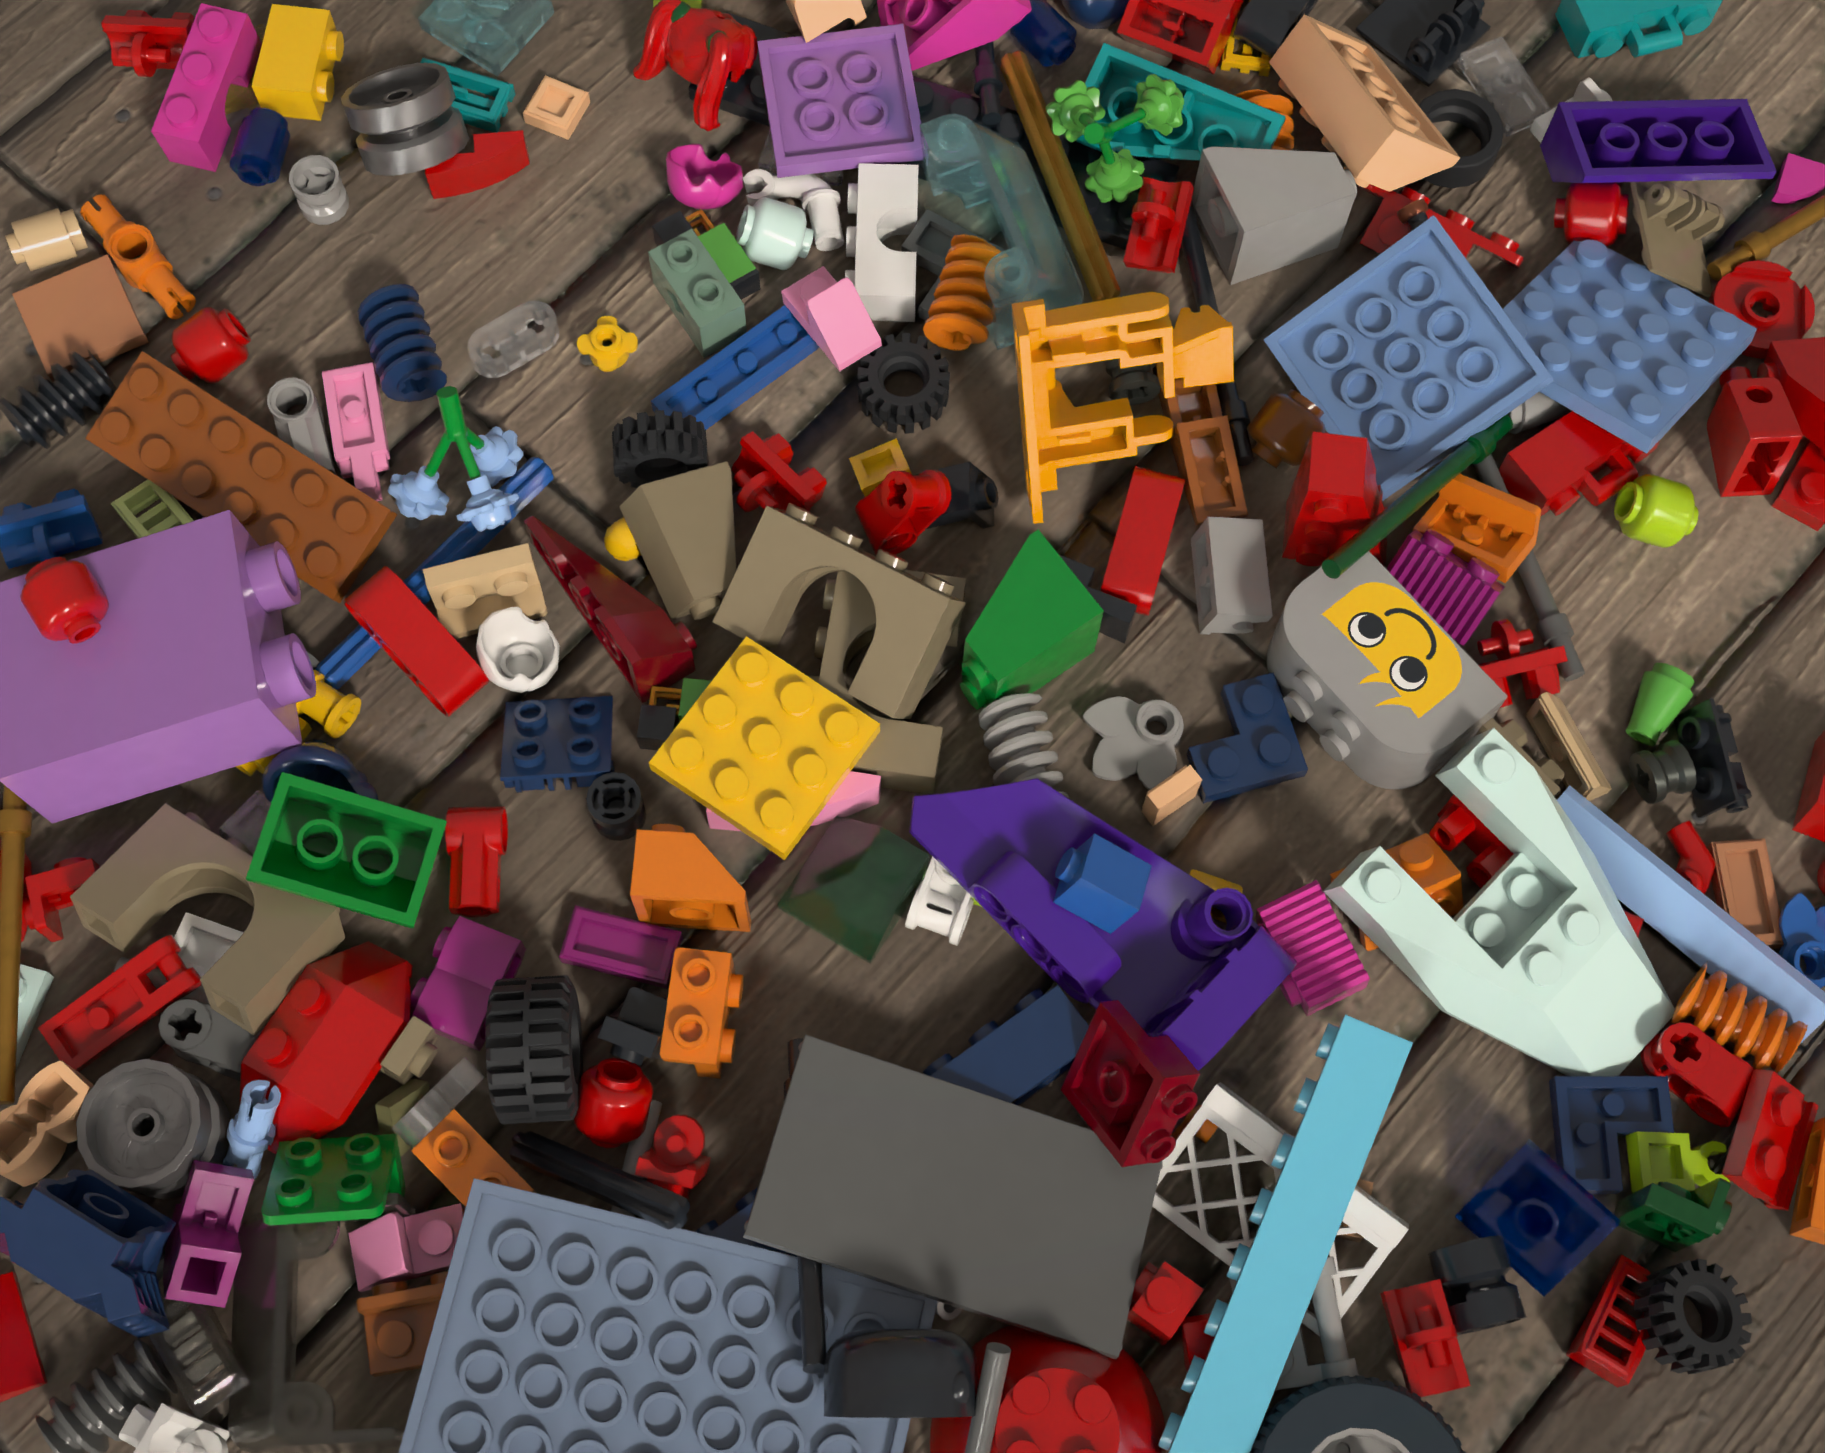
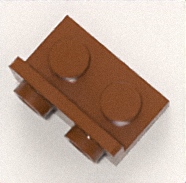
M448 1271L430 1276L431 1285L408 1289L407 1282L405 1281L376 1285L371 1288L372 1296L356 1300L357 1312L364 1315L370 1375L377 1377L422 1368Z

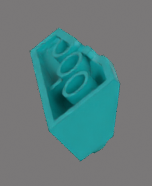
M1103 43L1085 82L1086 88L1094 86L1100 91V104L1105 110V116L1101 120L1096 121L1097 123H1110L1133 112L1138 99L1136 85L1140 82H1146V78L1150 74H1156L1162 80H1173L1183 95L1184 105L1181 113L1183 123L1181 126L1173 128L1172 133L1165 136L1155 129H1146L1143 123L1137 121L1114 133L1110 144L1112 150L1116 153L1122 149H1128L1132 156L1200 161L1202 150L1209 147L1272 149L1286 120L1284 115L1106 43ZM1084 135L1076 140V142L1101 151L1099 144L1087 142Z

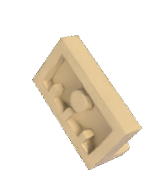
M528 543L423 569L426 586L436 607L439 622L455 639L477 634L479 626L492 612L506 608L519 607L524 615L530 619L547 615V607L537 568Z

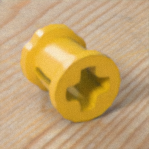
M313 670L316 681V695L312 698L296 702L298 715L305 713L325 726L324 732L333 739L339 738L356 720L362 705L361 699L352 693L342 694L325 683V676Z

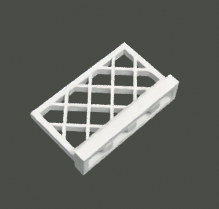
M1221 1082L1216 1084L1200 1109L1177 1138L1173 1152L1162 1160L1163 1168L1160 1170L1157 1183L1158 1186L1168 1172L1191 1169L1196 1203L1173 1206L1155 1192L1152 1207L1230 1266L1235 1255L1230 1248H1237L1239 1243L1251 1247L1254 1238H1250L1245 1204L1256 1203L1258 1195L1244 1197L1239 1163L1262 1160L1274 1169L1277 1182L1281 1169L1271 1166V1163L1284 1132H1287ZM1207 1119L1227 1133L1230 1157L1197 1161L1194 1136ZM1236 1141L1253 1154L1238 1156ZM1188 1147L1190 1162L1174 1164L1185 1148ZM1231 1164L1237 1198L1204 1202L1199 1168ZM1358 1185L1355 1187L1342 1220L1348 1226L1339 1227L1337 1235L1358 1233L1377 1247V1249L1363 1267L1339 1269L1335 1243L1333 1242L1329 1256L1334 1257L1337 1274L1331 1276L1334 1281L1340 1319L1392 1249L1398 1245L1409 1230L1407 1222ZM1238 1205L1243 1239L1220 1242L1208 1233L1205 1209ZM1197 1211L1199 1225L1182 1212ZM1356 1276L1343 1293L1340 1278ZM1307 1309L1302 1323L1320 1336L1316 1315Z

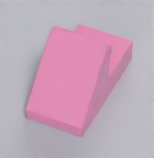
M822 266L781 291L784 305L839 372L882 346L881 338L853 283L848 277L837 282L827 269Z
M459 1203L407 1217H402L395 1211L348 1233L358 1291L363 1292L371 1290L376 1285L406 1281L449 1270L465 1207Z

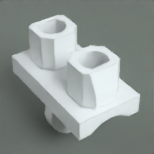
M161 1403L157 1412L137 1404L122 1427L119 1439L136 1448L134 1453H228L226 1441L231 1432L219 1425Z

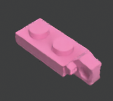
M369 362L322 371L334 458L341 471L343 479L353 477L357 489L376 501H381L382 493L378 472L390 470L388 459L391 458L374 363Z

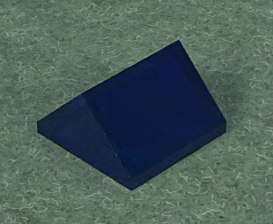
M1530 1139L1511 1151L1455 1215L1478 1238L1503 1236L1512 1268L1543 1297L1566 1277L1621 1222L1618 1217Z

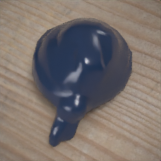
M312 739L303 742L301 746L286 749L274 757L264 768L262 789L269 803L272 802L282 772L378 800V794L375 788L368 783L366 775L355 768L351 759L341 749L323 740Z

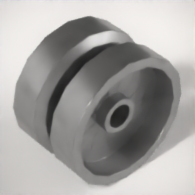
M414 63L393 67L368 76L345 91L341 101L351 129L360 132L356 143L366 171L375 175L385 176L414 173L436 166L452 158L465 148L469 141V136L460 110L451 106L456 96L444 66L436 63Z
M150 1059L122 1063L100 1077L85 1096L76 1122L78 1149L88 1169L93 1170L121 1188L159 1199L183 1196L193 1160L216 1164L223 1163L229 1146L227 1128L230 1122V1112L217 1090L201 1078L186 1073L176 1066Z

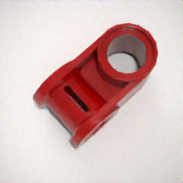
M925 470L915 476H912L907 471H892L887 474L885 479L855 506L857 517L875 555H877L879 549L896 555L911 547L917 541L918 536L948 509L951 501V486L948 478L939 470Z
M1683 1022L1673 1024L1662 1033L1655 1035L1641 1051V1063L1649 1076H1668L1669 1091L1683 1100L1698 1116L1720 1127L1730 1126L1742 1108L1754 1069L1748 1062L1727 1051L1703 1033L1700 1028L1691 1023ZM1684 1037L1690 1038L1688 1041L1683 1040ZM1666 1065L1668 1068L1662 1070L1660 1067Z

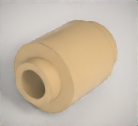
M59 208L11 222L14 233L5 235L16 264L27 262L30 271L78 257L76 251L88 248L73 209L60 213Z

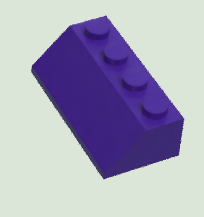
M1747 99L1559 102L1540 144L1552 182L1606 183L1773 179L1777 172Z

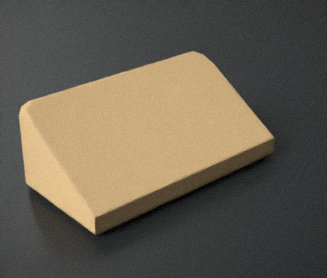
M1549 692L1541 694L1526 713V717L1549 758L1564 771L1562 781L1566 788L1570 785L1588 801L1607 794L1611 790V786L1565 705L1559 697Z

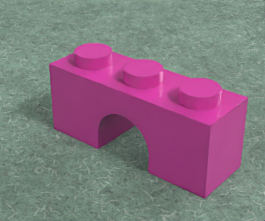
M200 4L151 130L169 161L216 172L232 130L225 115L228 89L230 84L248 88L262 46V42L248 14L208 4Z

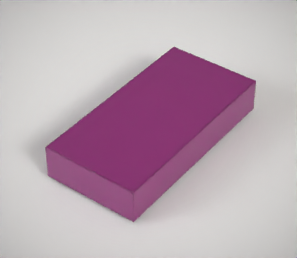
M575 905L559 959L562 963L668 989L674 952L677 948H680L683 935L681 931Z

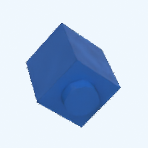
M1094 833L1077 850L1071 847L1062 856L1055 871V877L1060 879L1053 903L1111 934L1140 910L1152 865Z

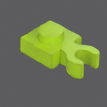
M1637 1131L1626 1135L1632 1193L1651 1183L1658 1184V1182H1669L1689 1192L1695 1190V1184L1701 1187L1717 1178L1730 1182L1724 1175L1712 1172L1708 1166L1709 1156L1727 1152L1726 1145L1721 1142L1711 1141L1691 1149L1689 1133Z

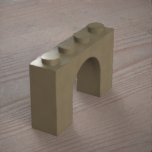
M789 503L786 510L766 506L714 617L713 623L743 639L747 636L761 646L777 648L805 590L815 580L828 573L848 571L856 576L869 591L876 612V627L870 647L847 694L892 718L911 719L964 610L966 602L952 596L951 593L955 586L937 576L925 572L921 580L905 572L908 562L882 549L878 550L876 556L860 549L859 547L863 539L837 526H833L831 533L815 526L818 516L799 506Z
M905 570V572L921 580L925 572ZM838 571L837 579L827 578L823 609L831 610L828 627L819 626L816 636L814 657L822 659L820 676L810 675V678L880 723V733L851 771L881 776V788L933 795L941 753L943 727L876 716L862 708L852 696L847 694L849 690L845 683L846 673L853 660L864 649L869 647L872 642L876 627V612L872 597L865 585L850 572ZM932 574L954 585L955 587L951 595L964 601L966 578ZM962 614L946 646L957 647Z
M166 803L70 896L83 927L124 953L170 908L187 898L206 893H224L239 897L249 903L254 908L247 929L201 977L200 981L210 1007L254 1036L274 1015L306 966L328 957L345 939L339 916V907L247 881L246 876L253 854L243 843L235 838H229L226 841L213 833L207 823L196 814L187 812L184 815Z

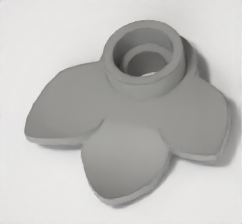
M1116 696L1094 704L1083 714L1085 723L1103 737L1093 757L1092 773L1094 776L1104 780L1117 781L1127 779L1137 773L1144 787L1151 790L1174 773L1177 765L1174 746L1182 736L1184 724L1180 712L1172 704L1163 700H1149L1138 704L1126 697ZM1151 721H1158L1164 725L1166 731L1160 735H1155L1148 731L1146 725Z

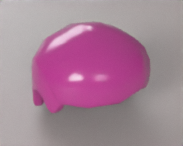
M700 144L677 146L667 152L666 168L669 190L677 201L688 207L702 210L723 207L736 198L743 188L742 167L732 162L726 152L722 153L717 161L710 160Z

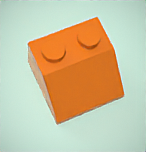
M656 824L652 826L651 830L637 829L630 897L640 922L660 927L750 932L751 918L746 891L694 833L685 832L683 827L673 824Z

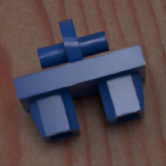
M75 488L56 493L52 503L34 508L23 502L6 506L3 509L2 516H0V549L8 569L40 560L43 562L59 557L62 554L103 544L102 533L84 495H80L79 491Z

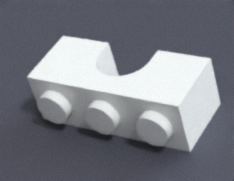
M859 163L858 183H848V214H857V226H847L846 257H855V270H845V278L848 277L853 283L872 321L915 322L916 252L891 250L883 245L882 242L894 235H909L917 224L919 165Z

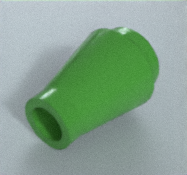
M1655 663L1651 671L1643 673L1631 720L1625 732L1640 743L1654 746L1660 735L1693 698L1691 691L1694 685L1693 678L1672 665Z

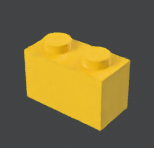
M272 4L252 82V88L263 115L321 121L325 102H331L334 95V76L332 74L335 61H341L344 51L343 34L341 31H337L330 10Z

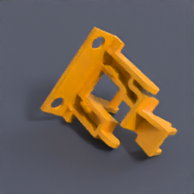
M1157 292L1139 293L1046 311L1044 299L1011 304L1025 482L1033 524L1044 523L1041 492L1058 490L1056 468L1136 456L1137 446L1165 442L1174 434L1173 421L1166 416L1149 415L1133 418L1128 397L1074 407L1062 389L1060 381L1056 380L1055 368L1118 359L1120 369L1157 363L1158 379L1164 398L1175 397V378H1181L1184 388L1234 382L1233 325L1231 322L1225 320L1209 305L1200 306V312L1197 313L1191 312L1189 307L1181 308L1173 329L1168 314L1169 298Z

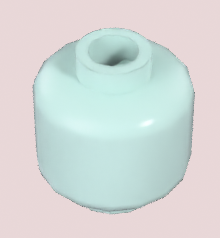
M762 197L753 206H745L738 225L736 240L738 244L742 245L744 252L751 261L780 270H787L795 263L798 257L804 259L807 257L811 248L814 231L806 227V214L803 209L771 198Z

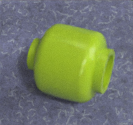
M1644 474L1637 477L1633 482L1626 483L1620 490L1614 507V516L1619 521V526L1625 536L1661 548L1674 546L1684 535H1689L1694 530L1699 515L1698 508L1695 506L1694 495L1689 486L1653 474Z

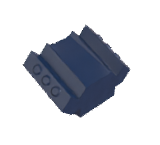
M91 1169L87 1171L70 1170L65 1178L59 1180L41 1179L37 1186L32 1189L25 1204L18 1200L13 1202L6 1197L0 1196V1252L9 1256L11 1262L24 1268L73 1299L74 1302L107 1318L109 1323L138 1338L170 1330L156 1271L163 1246L176 1224L175 1221Z

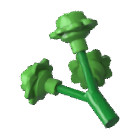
M1156 74L1148 75L1146 82H1140L1136 85L1138 99L1133 112L1110 123L1096 122L1105 116V110L1100 104V91L1094 86L1086 88V84L1082 80H1076L1069 87H1058L1053 93L1055 101L1046 106V113L1052 120L1051 131L1053 134L1058 136L1064 134L1069 142H1074L1084 135L1087 142L1099 144L1102 155L1098 160L1087 166L1086 171L1090 177L1085 181L1087 190L1095 192L1100 202L1107 203L1110 200L1124 202L1132 191L1141 188L1143 185V179L1140 175L1145 170L1144 163L1134 159L1128 149H1122L1118 153L1112 150L1110 141L1115 132L1138 121L1143 123L1146 129H1155L1162 135L1167 136L1172 133L1173 128L1182 125L1181 113L1184 98L1173 80H1162Z

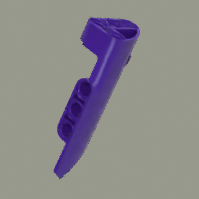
M1037 778L980 789L914 796L912 799L909 833L1069 996L1082 1003L1089 1002L1096 1010L1100 1002L1119 1000L1149 1037L1168 1035L1198 1071L1218 1053L1297 965V961L1261 925L1258 926L1252 920L1251 904L1241 892L1231 888H1221L1215 891ZM1094 833L1152 865L1140 910L1111 934L1053 903L1060 879L1055 877V871L1062 856L1071 847L1077 850ZM1211 907L1217 908L1225 916L1226 930L1220 929L1212 921Z

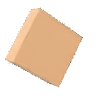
M545 75L523 112L525 123L569 140L590 104L589 92Z
M1185 765L1147 792L1141 812L1152 826L1156 825L1196 797L1202 778L1191 765Z

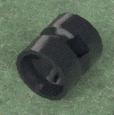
M1490 1236L1466 1241L1435 1250L1428 1254L1435 1279H1440L1442 1287L1448 1290L1449 1296L1446 1301L1457 1335L1481 1331L1527 1318L1518 1286L1507 1282L1505 1277L1512 1266L1503 1236Z

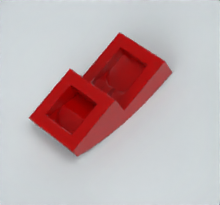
M523 130L473 134L474 152L456 154L436 166L425 169V175L433 199L462 195L489 187L528 166L530 160Z

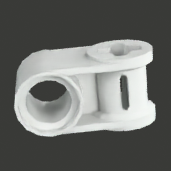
M933 856L924 880L920 882L913 898L905 927L914 930L917 926L947 936L950 944L958 946L969 919L974 900Z

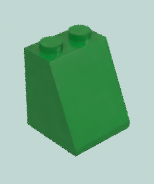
M1039 529L1029 535L965 639L960 687L966 699L977 710L981 707L985 708L992 702L1005 696L1034 693L1095 651L1104 610Z

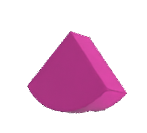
M1788 153L1782 162L1771 202L1794 204L1800 199H1805L1822 192L1825 188V164Z

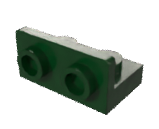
M1717 1178L1692 1192L1669 1182L1651 1183L1618 1201L1610 1222L1673 1252H1677L1713 1236V1233L1718 1235L1723 1230L1732 1209V1203L1726 1200L1731 1183L1722 1178Z

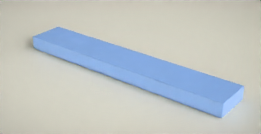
M1569 785L1557 801L1594 853L1618 900L1640 918H1643L1646 923L1700 967L1707 962V973L1711 975L1718 970L1727 974L1725 986L1727 989L1739 982L1747 986L1745 1004L1760 995L1767 999L1765 1016L1778 1008L1787 1012L1785 1029L1797 1021L1808 1025L1801 1043L1825 1021V992Z

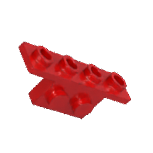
M1356 184L1357 187L1383 200L1360 244L1381 254L1411 232L1410 225L1400 222L1397 212L1418 199H1424L1427 205L1431 199L1404 186L1399 194L1395 191H1386L1371 184L1366 188ZM1430 209L1426 212L1428 219L1433 215L1436 217L1465 258H1467L1474 246L1519 269L1522 265L1524 257L1516 253L1520 245L1513 240L1494 231L1490 238L1487 239L1471 230L1475 224L1473 220L1451 209H1448L1445 216Z

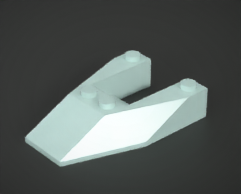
M1492 728L1472 737L1435 776L1514 855L1453 919L1381 846L1361 852L1323 892L1442 1012L1567 1076H1619L1673 1017L1675 1008L1594 853L1535 768L1495 728Z

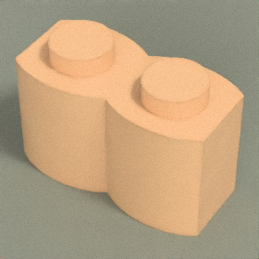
M63 1061L52 1063L39 1071L28 1082L16 1105H12L0 1112L1 1176L26 1187L38 1182L55 1168L61 1160L67 1144L77 1140L76 1122L84 1098L94 1086L84 1075Z

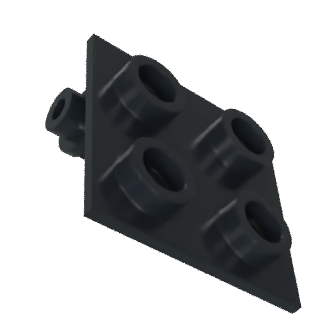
M1385 0L1356 27V31L1429 87L1489 31L1491 26L1480 19L1482 8L1485 5L1484 0Z

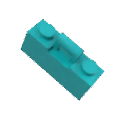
M1561 0L1555 15L1576 58L1593 54L1598 58L1608 57L1616 53L1624 43L1627 44L1631 55L1636 58L1681 46L1683 43L1682 32L1690 36L1705 30L1711 24L1723 0Z

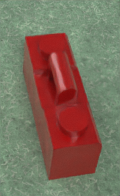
M1571 411L1508 452L1499 468V472L1511 495L1541 508V516L1550 510L1557 516L1570 508L1580 498L1577 490L1594 506H1598L1618 493L1626 483L1633 482L1639 477L1637 469L1628 458L1634 463L1640 462L1658 447L1659 442L1646 454ZM1608 466L1612 472L1597 481L1593 475Z

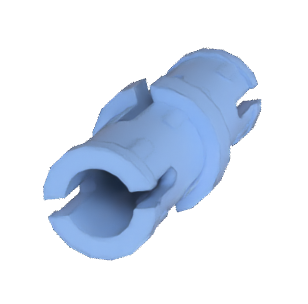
M255 1080L245 1085L242 1091L239 1111L235 1115L234 1120H230L227 1128V1139L230 1144L222 1165L234 1167L236 1164L239 1168L251 1169L254 1179L260 1173L264 1151L274 1141L276 1127L273 1124V1119L281 1100V1092L276 1085L271 1089L269 1098L266 1100V1093L270 1082L266 1080Z

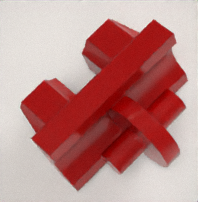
M128 10L124 16L106 15L101 25L110 41L113 65L133 67L139 77H152L157 68L175 69L195 18L191 13L175 12L170 18H152L143 10Z
M1143 177V185L1140 188L1138 201L1133 205L1131 214L1133 222L1123 260L1126 267L1146 269L1147 271L1160 273H1175L1194 191L1191 182H1163Z
M752 431L741 438L742 450L731 469L735 474L733 480L742 488L737 496L736 503L745 512L755 510L759 506L764 510L766 506L786 510L789 503L810 512L811 507L822 498L827 485L826 479L814 467H807L796 474L789 467L794 455L791 445L779 433L762 440Z
M1505 618L1492 623L1491 638L1477 642L1478 651L1481 656L1495 653L1498 658L1497 660L1477 665L1508 696L1501 707L1513 704L1506 676L1518 673L1521 675L1526 699H1536L1545 692L1551 694L1560 693L1557 664L1568 661L1564 645L1550 649L1548 647L1520 654L1521 646L1533 644V634L1529 628L1515 631L1512 623Z
M1455 795L1450 798L1437 814L1439 819L1429 832V836L1443 850L1451 852L1461 842H1464L1477 855L1466 867L1468 876L1480 888L1514 855Z
M681 1114L666 1118L657 1127L654 1134V1146L638 1158L634 1175L645 1177L648 1182L679 1194L688 1200L690 1189L707 1175L711 1157L701 1155L705 1147V1133L699 1122L688 1115Z
M1433 1280L1380 1293L1405 1385L1408 1389L1407 1392H1414L1422 1398L1471 1386L1441 1280Z

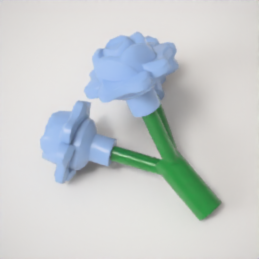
M453 386L440 388L436 392L445 431L427 466H422L418 473L411 471L406 475L393 474L387 491L396 498L395 504L400 513L408 518L415 517L418 520H424L430 515H445L449 497L437 485L439 479L437 470L451 442H456L471 479L467 481V485L472 495L466 503V508L461 514L456 515L457 520L471 521L476 530L480 532L504 525L505 520L508 521L512 518L510 505L519 499L518 493H503V491L492 489L491 487L495 486L500 480L513 476L517 471L519 460L523 457V451L517 445V434L512 430L504 432L503 429L495 426L486 435H476L466 426L457 388Z

